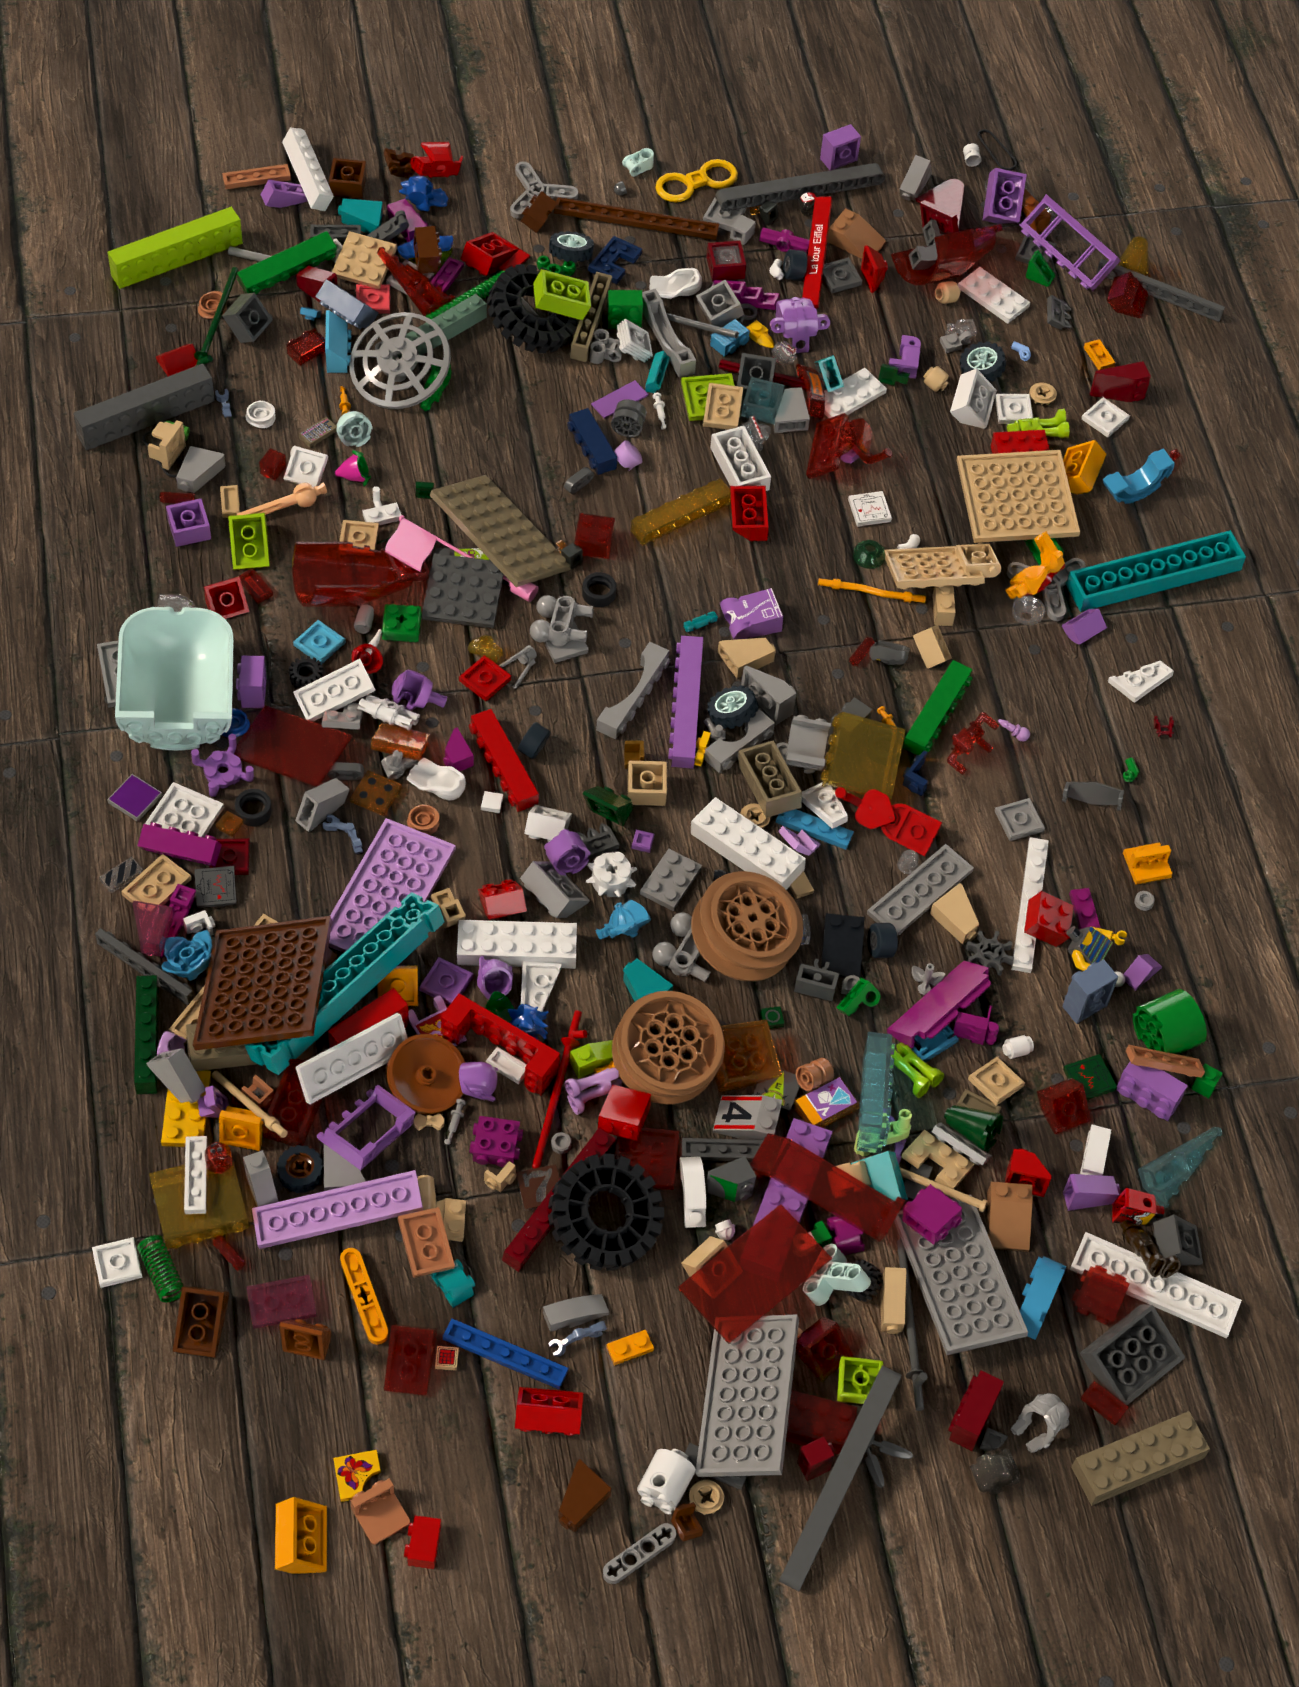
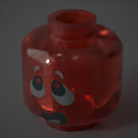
M214 1142L206 1148L204 1157L209 1171L221 1174L231 1168L233 1158L228 1145L222 1142Z

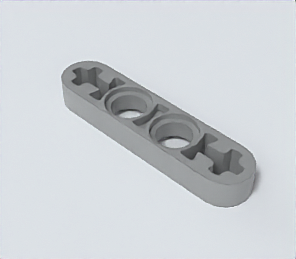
M664 1523L613 1558L603 1568L604 1580L609 1584L619 1583L672 1545L676 1538L675 1527ZM662 1531L666 1533L670 1531V1538H662L660 1540L661 1546H659L657 1540L662 1537ZM646 1542H651L655 1549L653 1552L647 1553L643 1550L642 1545ZM627 1555H634L637 1562L634 1565H627L624 1559ZM620 1561L622 1568L617 1571V1577L613 1575L608 1576L609 1569L611 1568L614 1571L619 1568L618 1562Z

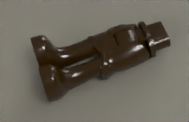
M1123 1221L1120 1224L1125 1239L1135 1250L1136 1255L1142 1258L1151 1276L1157 1277L1160 1275L1162 1278H1167L1180 1269L1181 1261L1179 1258L1170 1256L1165 1259L1159 1253L1158 1246L1139 1225L1131 1221Z

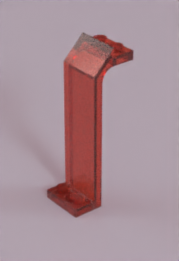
M770 1133L767 1134L750 1163L753 1171H755L757 1180H760L765 1175L779 1181L879 1242L887 1235L905 1202L900 1197H897L894 1201L791 1139Z

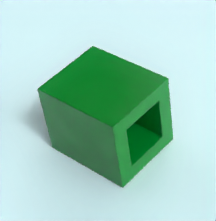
M1204 1064V1075L1202 1078H1196L1191 1089L1209 1099L1223 1073Z

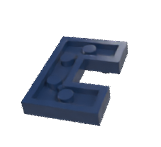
M613 236L588 266V271L593 274L600 272L612 275V282L618 284L625 275L626 269L614 263L620 257L634 264L641 256L642 248Z

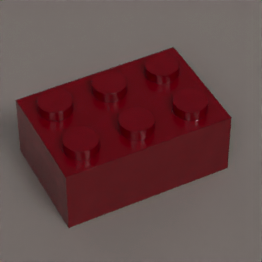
M980 1370L978 1377L973 1375L948 1429L951 1432L950 1441L973 1451L999 1396L1004 1381Z

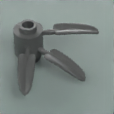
M874 1435L866 1450L868 1456L865 1458V1462L874 1482L878 1487L882 1488L885 1484L876 1455H872L869 1448L871 1445L879 1446V1450L882 1453L902 1459H911L913 1454L907 1449L888 1441L877 1442L874 1440Z

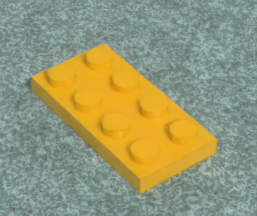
M196 1071L204 1087H209L211 1071ZM167 1089L161 1138L162 1146L185 1147L186 1137L205 1135L207 1117L199 1115L198 1100L194 1103H181ZM206 1091L203 1092L200 1096L203 1097L204 1095H206Z

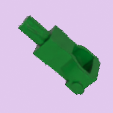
M451 364L442 385L434 394L421 403L420 408L424 409V411H430L434 401L439 402L444 389L451 379ZM431 365L432 371L424 386L425 390L436 379L441 367Z

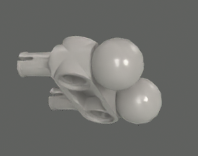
M550 595L542 596L537 602L536 609L541 616L545 618L552 617L551 624L543 619L536 620L530 626V635L539 643L549 640L556 646H563L570 642V640L586 642L587 630L572 629V625L576 616L592 618L594 606L579 605L570 596H562L558 599Z
M684 912L677 913L671 919L670 926L675 935L685 938L677 951L675 946L669 942L658 943L652 951L654 962L663 967L669 966L677 976L692 975L706 982L711 972L696 964L700 952L692 936V916Z

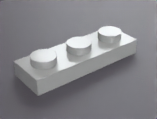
M941 1122L936 1124L932 1130V1133L936 1135L935 1137L939 1141L951 1144L953 1150L960 1154H966L970 1157V1161L977 1165L986 1164L992 1156Z

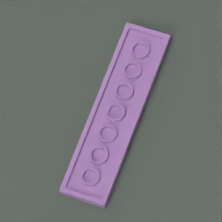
M416 1170L252 1208L259 1249L424 1210Z

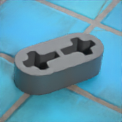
M588 467L582 468L566 481L564 488L571 494L576 493L593 479L594 472Z
M333 762L328 766V777L331 779L337 778L338 780H361L364 777V766L359 763Z

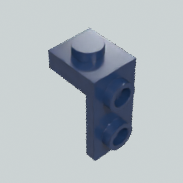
M923 751L921 755H916L911 768L907 767L902 775L904 777L903 786L920 796L925 793L928 780L916 773L925 763L926 751Z

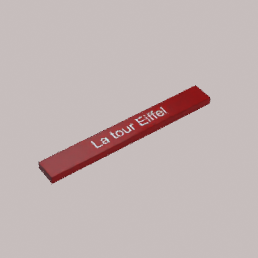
M831 196L815 197L802 298L811 299L815 309H819L832 207Z

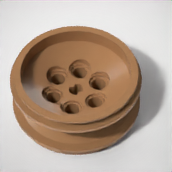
M676 991L654 992L634 1002L623 1015L612 1041L613 1063L619 1071V1077L629 1089L652 1094L651 1102L666 1105L683 1103L701 1094L718 1072L725 1052L723 1031L713 1012L698 999ZM668 1023H674L677 1028H671ZM650 1029L657 1030L658 1035L652 1034ZM684 1035H690L693 1040H687ZM648 1048L655 1049L656 1054L650 1053ZM682 1054H688L690 1060L684 1059ZM664 1060L670 1061L672 1066L665 1065Z

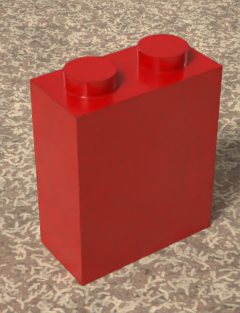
M612 1085L599 1114L598 1128H601L608 1134L637 1141L650 1110L652 1094Z

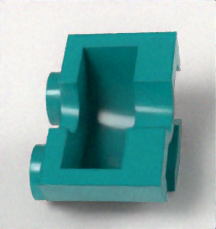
M459 1259L454 1260V1269L430 1274L436 1285L442 1289L445 1298L452 1308L474 1295L472 1288L475 1286V1282L470 1275H465L463 1272L464 1267Z

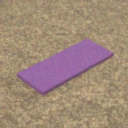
M634 380L591 403V405L605 419L614 414L618 402L627 399L639 401L647 397L648 393Z

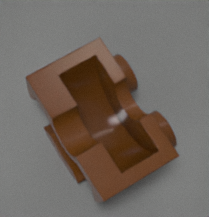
M385 148L383 154L390 174L397 177H412L415 171L412 169L410 161L414 154L403 152L397 155L395 150Z

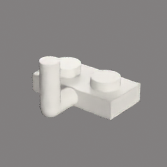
M373 487L375 508L362 510L365 522L379 523L380 526L399 521L401 512L397 502L382 506L380 488Z

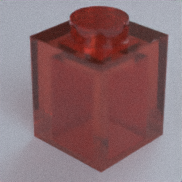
M270 448L259 462L260 474L266 478L276 480L286 468V455Z

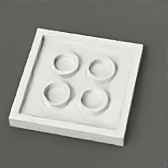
M173 782L145 824L157 823L162 825L164 829L175 827L180 829V832L186 834L187 831L198 833L199 837L204 838L224 809V804Z

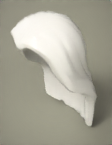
M695 268L677 269L667 276H651L649 289H656L661 298L672 299L678 296H690L700 290L702 278L699 271Z
M422 758L418 765H414L410 770L409 776H407V780L419 790L432 792L445 800L459 798L464 792L466 785L465 776L452 766L436 765L426 758Z

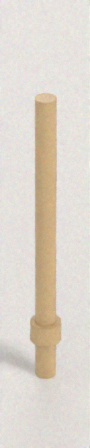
M214 1071L212 1073V1077L256 1116L261 1117L265 1126L270 1131H275L282 1138L287 1136V1130L280 1125V1122L275 1117H270L220 1072Z

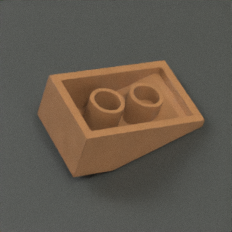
M846 208L829 227L827 242L861 259L863 258L864 246L868 245L879 252L886 244V240L859 214Z
M991 1182L987 1192V1234L993 1248L1029 1252L1032 1185Z

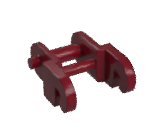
M1154 716V729H1157L1156 734H1158V737L1161 734L1172 737V734H1174L1172 732L1174 726L1173 716L1169 718V725H1160L1157 716ZM1161 728H1168V731H1161Z

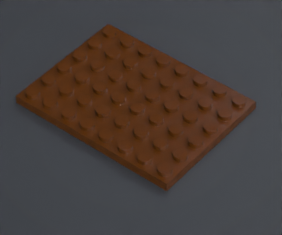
M331 916L217 930L192 1044L194 1050L314 1036L333 922Z

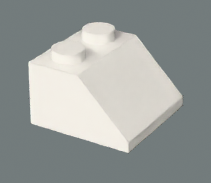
M535 805L528 813L524 834L529 835L532 839L544 838L550 842L559 835L560 831L568 829L572 813Z

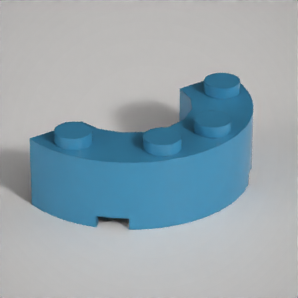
M1163 448L1151 453L1145 464L1135 473L1128 476H1121L1119 472L1109 474L1103 479V483L1117 502L1133 503L1156 491L1162 485L1160 482L1165 477L1168 478L1175 463Z
M1045 1256L1043 1258L1038 1257L1030 1275L1033 1281L1031 1285L1026 1284L1022 1293L1026 1297L1020 1313L1028 1330L1027 1336L1034 1340L1037 1338L1067 1267Z

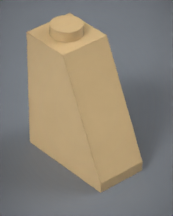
M766 638L722 640L718 645V654L737 679L743 676V668L746 665L759 669L774 662L776 653L774 645L769 643Z
M961 883L933 903L930 914L961 944L966 943L968 940L972 941L977 936L979 922Z
M885 1267L882 1277L883 1283H880L881 1331L897 1334L903 1331L905 1325L906 1268Z

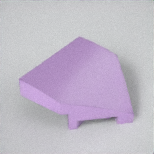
M784 826L778 831L794 850L808 856L821 845L803 829L798 835Z

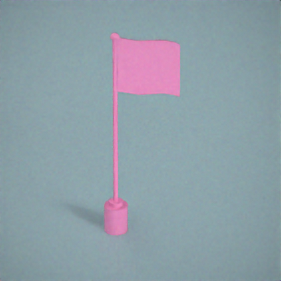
M404 515L399 517L400 524L398 529L388 540L385 548L386 553L421 572L422 564L431 554L436 541L464 557L473 558L405 519ZM503 576V579L510 583L509 587H511L510 591L528 602L535 598L538 586L528 583L515 587L506 576Z

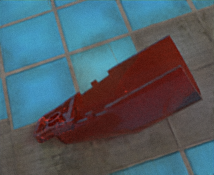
M1002 224L987 226L981 229L976 228V231L968 229L934 237L937 249V262L925 270L912 269L909 254L914 249L891 254L892 260L902 278L913 285H926L959 277L994 248L996 233L1003 231Z
M296 542L293 552V585L297 600L304 607H359L407 589L414 581H425L429 575V569L425 561L422 564L421 572L386 553L385 549L381 548V551L372 550L367 545H364V548L353 546L352 542Z

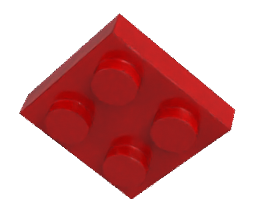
M484 655L459 676V681L484 701H488L511 681V675Z

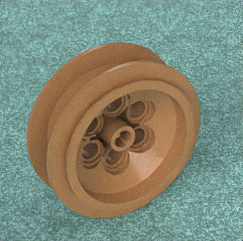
M738 871L719 877L707 888L693 911L691 931L698 951L714 969L736 980L761 981L779 973L795 954L803 937V920L797 903L779 883L758 873Z

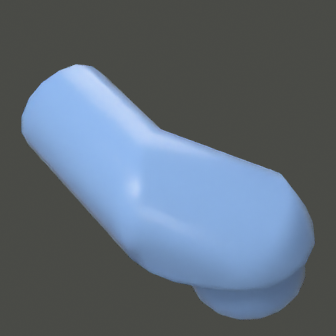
M1016 341L1013 342L1011 349L1019 352L1020 358L1023 361L1029 360L1031 357L1029 347Z

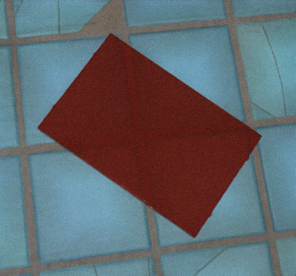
M265 705L237 744L234 755L238 756L242 761L317 787L343 752L352 735L333 728L322 727L321 724Z

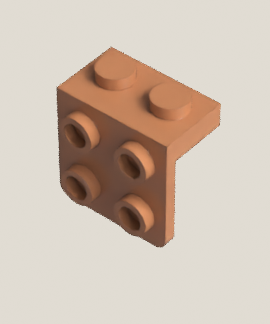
M390 1478L385 1481L380 1480L376 1482L371 1489L366 1492H358L350 1500L351 1510L373 1545L409 1526L410 1519L394 1494V1485Z

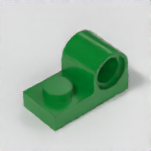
M860 978L836 1008L841 1013L850 1016L857 1011L860 1003L870 1007L876 1006L880 1001V992L872 983ZM870 992L869 998L866 999L867 993Z

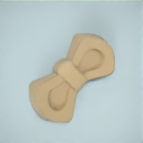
M417 1114L413 1121L418 1131L426 1126H432L439 1131L445 1123L441 1114L434 1116Z

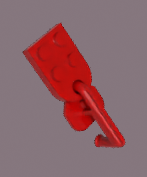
M838 787L835 790L837 798H841L858 807L855 818L859 824L869 829L881 826L883 833L889 839L925 857L943 824L906 804L891 805L888 795L876 789L867 791L863 799L846 792L843 787Z

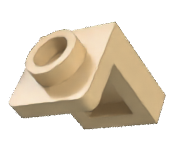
M509 1161L497 1176L486 1170L484 1173L485 1184L489 1188L501 1192L507 1184L511 1185L515 1180L516 1165Z

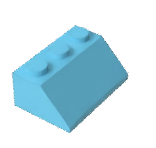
M326 310L325 353L327 373H348V366L351 361V355H348V353H351V342H348V340H351V329H348V323L330 310Z

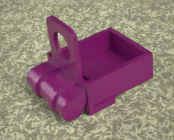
M990 1005L987 1018L958 1012L953 1036L972 1040V1043L983 1045L985 1040L988 1045H993L997 1040L999 1026L997 1023L989 1021L992 1006Z

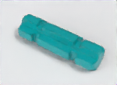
M712 611L707 613V615L704 614L694 618L692 621L684 622L683 627L686 632L694 630L693 628L698 629L708 625V622H716L718 617Z

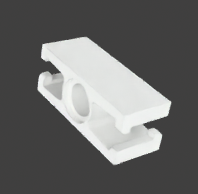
M1091 1125L1080 1174L1103 1175L1111 1129Z

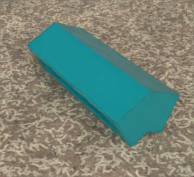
M665 351L655 353L646 381V392L656 393L661 388L670 358Z

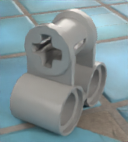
M597 329L594 332L593 343L590 346L589 361L593 364H600L604 359L619 362L622 358L619 348L620 340L609 338V333L605 329Z

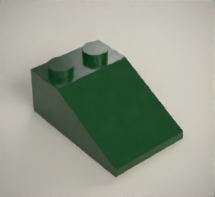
M596 786L583 792L582 795L590 811L622 827L634 808L629 797L622 794L618 796L614 794V790L606 786L604 788Z

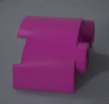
M854 1212L827 1219L829 1230L833 1231L836 1236L833 1237V1244L838 1247L843 1255L864 1251L865 1245L860 1235L863 1234L861 1223Z

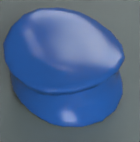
M232 708L231 726L227 733L224 732L221 735L229 737L230 734H235L238 737L247 733L250 729L247 715L242 710Z

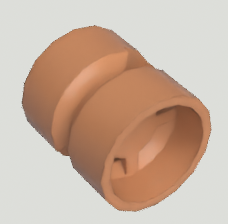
M822 1057L810 1062V1064L802 1065L796 1070V1080L800 1087L806 1091L829 1083L834 1078V1069L831 1063Z

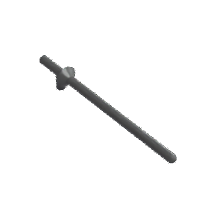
M899 1239L897 1241L900 1268H906L905 1318L911 1370L906 1374V1378L913 1381L916 1411L924 1410L922 1384L927 1380L928 1376L919 1367L907 1253L902 1240Z

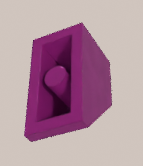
M457 727L454 728L447 743L443 761L445 766H452L458 771H462L474 766V755Z

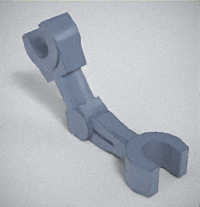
M224 389L225 394L220 395L218 390H216L215 398L222 403V414L225 418L232 417L230 404L226 403L229 399V391Z
M327 815V821L331 823L323 822V829L326 831H337V829L345 831L351 838L355 854L362 853V843L356 835L354 824L348 822L346 824L340 822V819L334 815Z
M601 1321L588 1328H577L562 1341L553 1339L548 1344L550 1347L559 1346L558 1350L553 1353L554 1356L559 1357L565 1353L567 1345L588 1336L600 1337L603 1335L602 1331L607 1330L604 1321Z

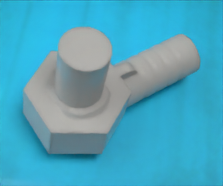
M706 718L704 723L711 733L710 742L714 743L718 739L725 741L726 731L723 730V727L721 725H716L715 727L711 719Z

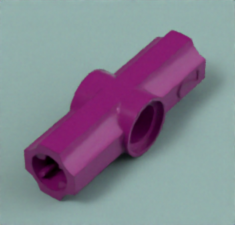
M763 227L759 239L761 242L776 245L777 249L782 252L792 249L801 250L808 254L810 240L794 236V233L787 229L779 232Z

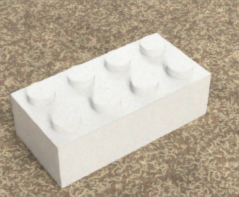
M745 426L712 434L710 448L730 486H766V491L770 489L771 475Z

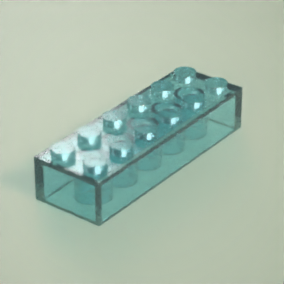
M868 1032L862 1063L856 1151L880 1154L882 1146L887 1145L888 1134L885 1133L890 1131V1121L887 1117H890L891 1114L890 1102L892 1098V1089L889 1086H892L893 1074H891L890 1070L893 1071L894 1058L891 1055H894L895 1043H892L891 1034Z

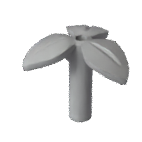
M931 963L927 964L925 971L920 967L912 966L914 980L923 982L918 986V991L922 995H926L931 990L929 984L936 986L946 975L943 972L933 973L934 965Z

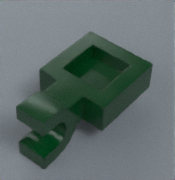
M882 364L878 381L893 386L896 381L907 385L910 373H899L898 367Z

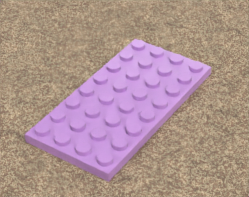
M386 818L330 915L333 922L328 947L344 953L394 907L399 908L402 906L401 901L411 892L421 896L425 903L456 850V845Z

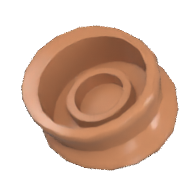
M212 291L204 294L199 300V315L206 319H213L223 293ZM227 305L224 308L223 314L227 311Z
M418 805L409 812L407 826L432 835L439 827L440 815L432 806Z

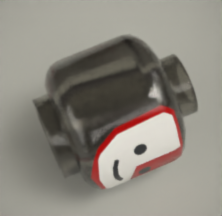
M805 193L798 200V207L806 217H813L815 197H817L814 193Z

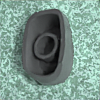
M883 640L873 644L869 650V656L872 661L879 660L887 665H902L906 663L910 653V648L907 646Z

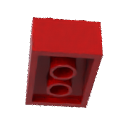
M491 232L467 241L460 259L466 262L467 266L477 269L480 274L488 276L499 270V267L515 254L519 248L496 233Z

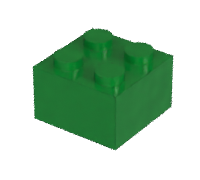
M608 290V329H617V325L622 323L624 319L641 327L643 312L642 290Z

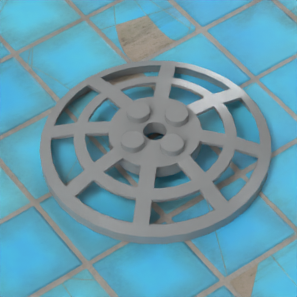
M401 312L390 314L373 322L361 333L355 342L351 352V361L349 362L352 382L357 391L376 406L387 409L409 408L428 399L442 385L450 367V346L442 329L431 319L415 313ZM405 317L403 324L391 325L384 329L380 327V324L383 322ZM412 318H418L430 324L435 330L425 334L421 329L410 325ZM374 329L376 334L370 339L365 350H357L365 336ZM401 329L398 337L389 339L385 334L391 330ZM408 330L414 331L421 336L414 341L405 338ZM440 336L443 344V360L433 358V347L430 339ZM380 337L383 344L379 350H370L373 343ZM424 342L427 346V356L419 355L416 348ZM402 354L399 360H394L395 355ZM363 357V368L366 376L358 382L354 372V358ZM368 357H377L378 365L370 371ZM417 363H425L422 371L415 376L412 371ZM431 365L441 367L436 379L425 390L419 381L428 373ZM382 371L388 376L387 384L378 381L375 376ZM407 376L410 380L403 384L394 385L395 378ZM371 381L377 387L386 390L385 400L371 396L363 387ZM414 386L419 393L415 397L406 400L392 401L393 391L404 390Z

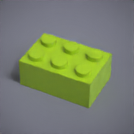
M541 269L533 283L536 308L583 320L591 307L588 281Z

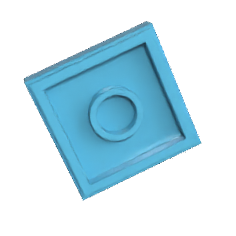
M317 620L293 642V645L307 656H310L311 659L313 657L316 658V662L319 660L322 665L346 643V639Z

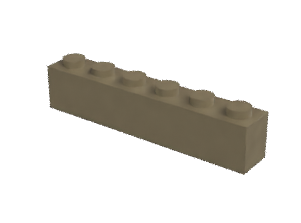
M596 272L589 291L591 307L584 319L579 321L571 344L570 359L587 362L590 346L593 343L594 332L598 329L608 299V290H611L612 275Z

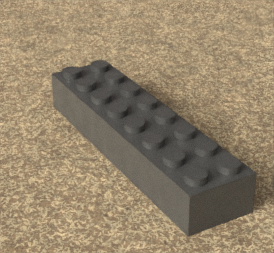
M200 364L74 412L77 436L85 450H89L215 401L212 377L204 364Z

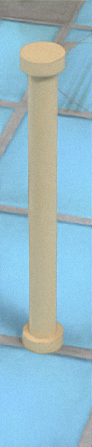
M899 1165L903 1178L925 1187L931 1184L936 1189L942 1190L945 1195L977 1207L979 1211L984 1212L988 1203L987 1200L983 1199L981 1201L903 1169Z

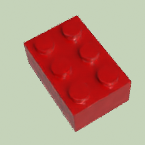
M1045 430L994 432L991 442L992 454L1050 450Z

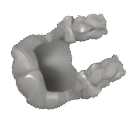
M1038 1394L1032 1402L1024 1406L1018 1420L1011 1427L1012 1433L1018 1436L1031 1424L1033 1412L1044 1417L1048 1426L1047 1433H1042L1029 1441V1443H1026L1030 1453L1037 1452L1043 1447L1045 1449L1048 1448L1057 1433L1069 1425V1409L1055 1394Z

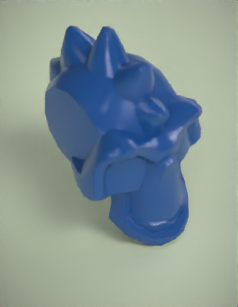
M413 176L409 180L400 183L403 188L399 192L406 195L405 199L410 200L411 203L416 205L418 211H429L431 206H447L448 196L441 188L433 189V184L424 176Z

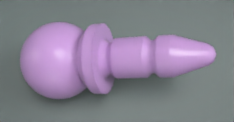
M998 720L1002 727L1012 732V736H1016L1017 740L1024 742L1029 739L1030 731L1027 728L1020 727L1019 724L1015 726L1006 720Z

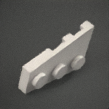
M1162 661L1142 666L1140 670L1134 672H1124L1119 677H1109L1108 683L1135 703L1172 677L1174 671Z
M829 779L802 792V803L832 829L848 822V815L842 803L836 797L835 790L832 789Z
M523 961L521 1004L538 1007L537 1010L543 1012L561 971L562 963Z

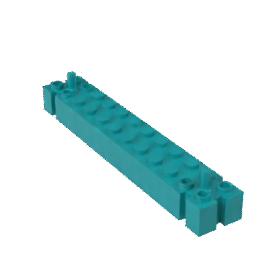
M411 892L401 901L402 906L399 908L394 907L324 970L314 1036L244 1044L251 1061L261 1066L266 1065L268 1070L279 1075L290 1065L288 1062L290 1059L299 1057L429 937L428 932H435L445 923L439 905L429 900L424 903L423 898Z

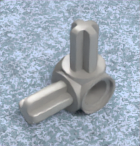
M395 750L392 755L385 757L381 764L388 779L394 780L401 777L406 769L418 765L419 760L408 757L402 759L403 753Z

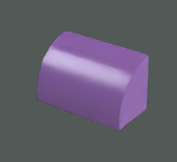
M1088 609L1062 625L1066 635L1076 644H1082L1107 628L1099 609Z

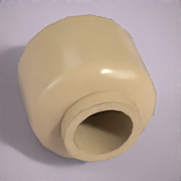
M954 281L941 282L935 289V297L942 304L954 303L959 299L961 291L958 284Z
M939 366L930 367L923 376L925 378V385L934 392L940 389L943 391L949 384L947 381L949 375Z

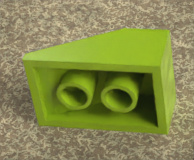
M265 513L228 516L233 570L270 567Z

